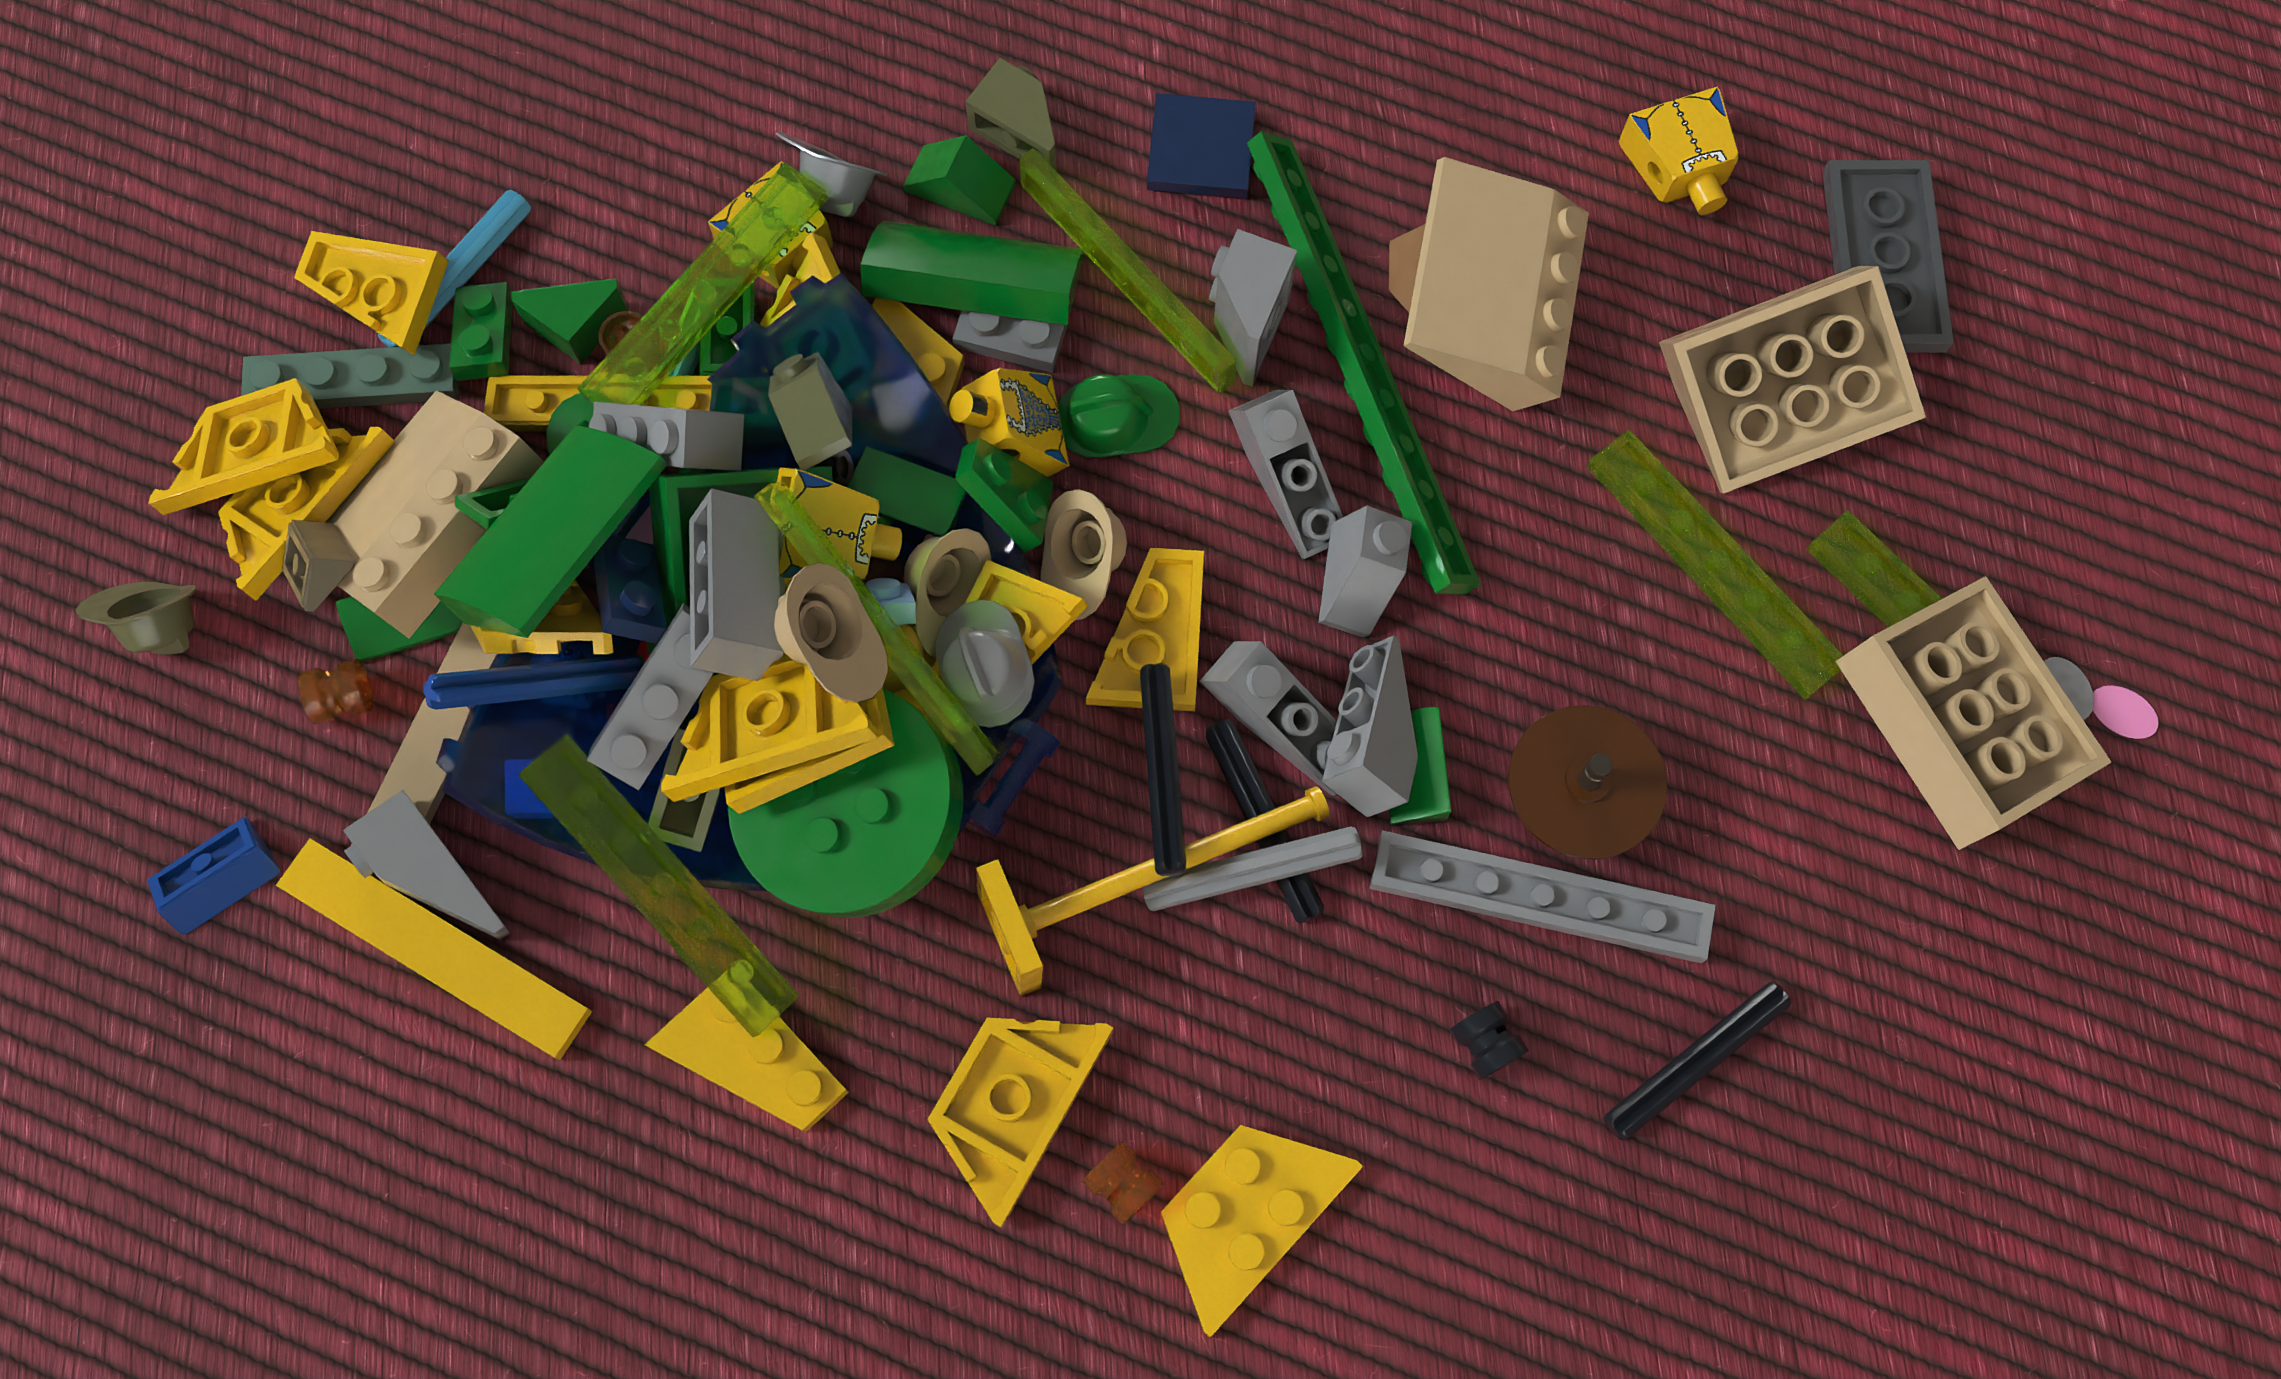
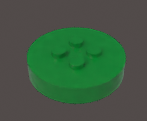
M883 689L895 746L741 814H738L728 806L729 825L733 841L746 868L767 891L790 905L818 914L842 918L864 917L890 910L904 903L923 889L941 869L954 846L962 820L964 804L962 775L954 750L942 730L926 713L886 689Z

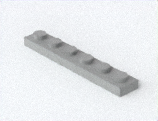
M1383 830L1379 837L1369 887L1372 890L1701 964L1708 959L1716 906L1701 901Z

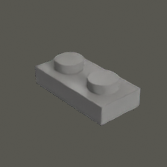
M962 310L952 338L953 346L955 349L1053 373L1067 325Z

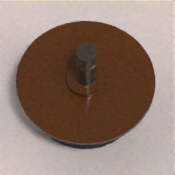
M1589 705L1569 706L1541 717L1519 739L1509 764L1508 786L1510 797L1523 825L1544 845L1570 857L1604 859L1629 851L1652 832L1665 807L1667 776L1658 749L1650 737L1637 724L1617 712L1602 707Z

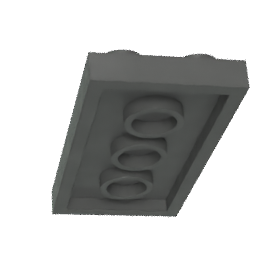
M1828 160L1822 172L1834 275L1857 266H1878L1905 352H1947L1954 341L1930 161Z

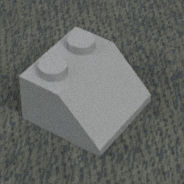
M1237 229L1230 247L1221 245L1215 257L1211 275L1216 278L1210 291L1209 300L1215 302L1214 324L1243 384L1253 387L1290 300L1297 250Z

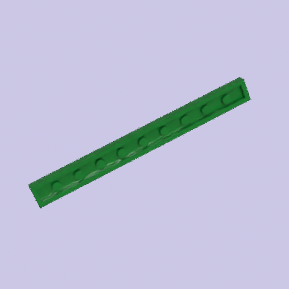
M1260 131L1247 142L1254 159V171L1260 181L1264 183L1272 202V214L1275 220L1282 226L1290 248L1297 250L1295 265L1300 269L1307 286L1308 301L1320 317L1326 332V344L1338 360L1345 377V389L1351 399L1355 401L1363 420L1364 435L1374 447L1383 468L1382 477L1384 483L1394 494L1402 513V518L1412 522L1410 538L1413 540L1422 561V574L1435 593L1465 595L1480 586L1481 583L1294 143L1290 139Z

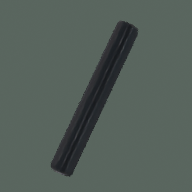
M1163 663L1147 664L1140 670L1155 871L1160 876H1177L1183 874L1186 870V854L1170 668Z
M1226 719L1206 729V739L1245 819L1249 820L1276 809L1233 721ZM1284 829L1257 840L1260 849L1288 843L1292 840L1287 830ZM1308 872L1276 880L1296 922L1299 924L1306 923L1323 913L1324 904Z
M1769 982L1606 1113L1604 1122L1607 1127L1620 1140L1630 1138L1788 1009L1791 1005L1790 997L1775 982Z

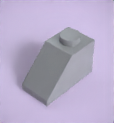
M1365 506L1333 522L1318 623L1362 638L1370 635L1406 573L1412 528L1411 521L1370 506Z

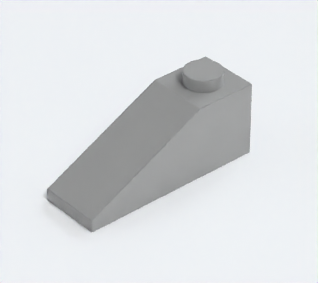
M401 790L343 830L353 843L344 852L364 878L374 872L386 885L499 940L510 934L404 790Z

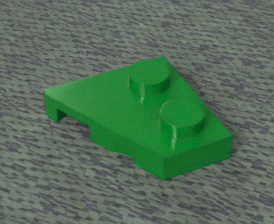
M980 437L964 446L955 480L1025 553L1042 544L1053 489L1051 479Z

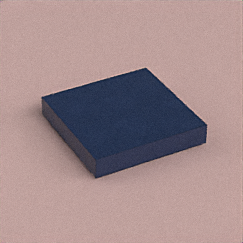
M1156 93L1147 190L1247 199L1251 152L1247 142L1253 138L1256 102Z

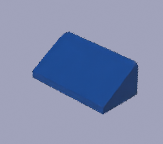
M246 816L154 874L147 881L158 913L180 934L184 935L276 877L280 873V869L253 823Z

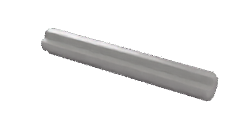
M1350 826L1186 869L1181 875L1169 876L1142 887L1143 896L1149 910L1157 911L1359 860L1363 855L1362 844L1356 828Z

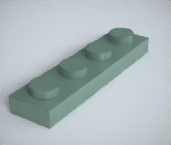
M451 343L419 345L415 356L401 347L243 357L241 396L296 378L310 391L318 409L427 402L435 391L459 400V381L455 380L449 368Z

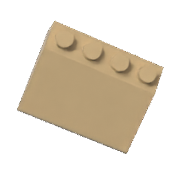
M1447 157L1438 159L1403 346L1511 411H1517L1560 398L1589 213L1555 189Z
M1857 266L1659 342L1676 394L1720 493L1723 494L1926 418L1878 266Z
M438 391L433 393L395 438V443L325 522L335 525L355 558L354 566L337 586L409 639L440 602L434 595L436 590L486 532L455 507V496L532 477L544 463L519 436L483 412Z
M1986 576L1873 635L1835 661L1958 850L2002 829L2111 763L2105 751Z

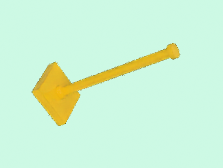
M1315 786L1306 790L1305 797L1185 845L1186 869L1313 817L1318 822L1330 817L1329 807L1319 787ZM1153 858L1027 909L1025 904L1017 905L998 859L976 868L979 899L1020 997L1041 989L1043 965L1032 941L1033 938L1037 937V930L1169 877L1160 876L1156 873Z

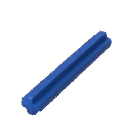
M631 654L430 675L428 680L423 683V693L427 706L438 710L627 689L642 667L640 658Z

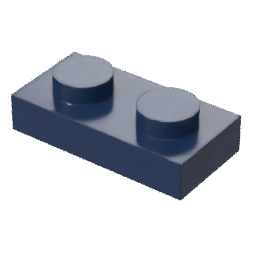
M610 535L593 556L602 633L657 644L667 628L655 545Z

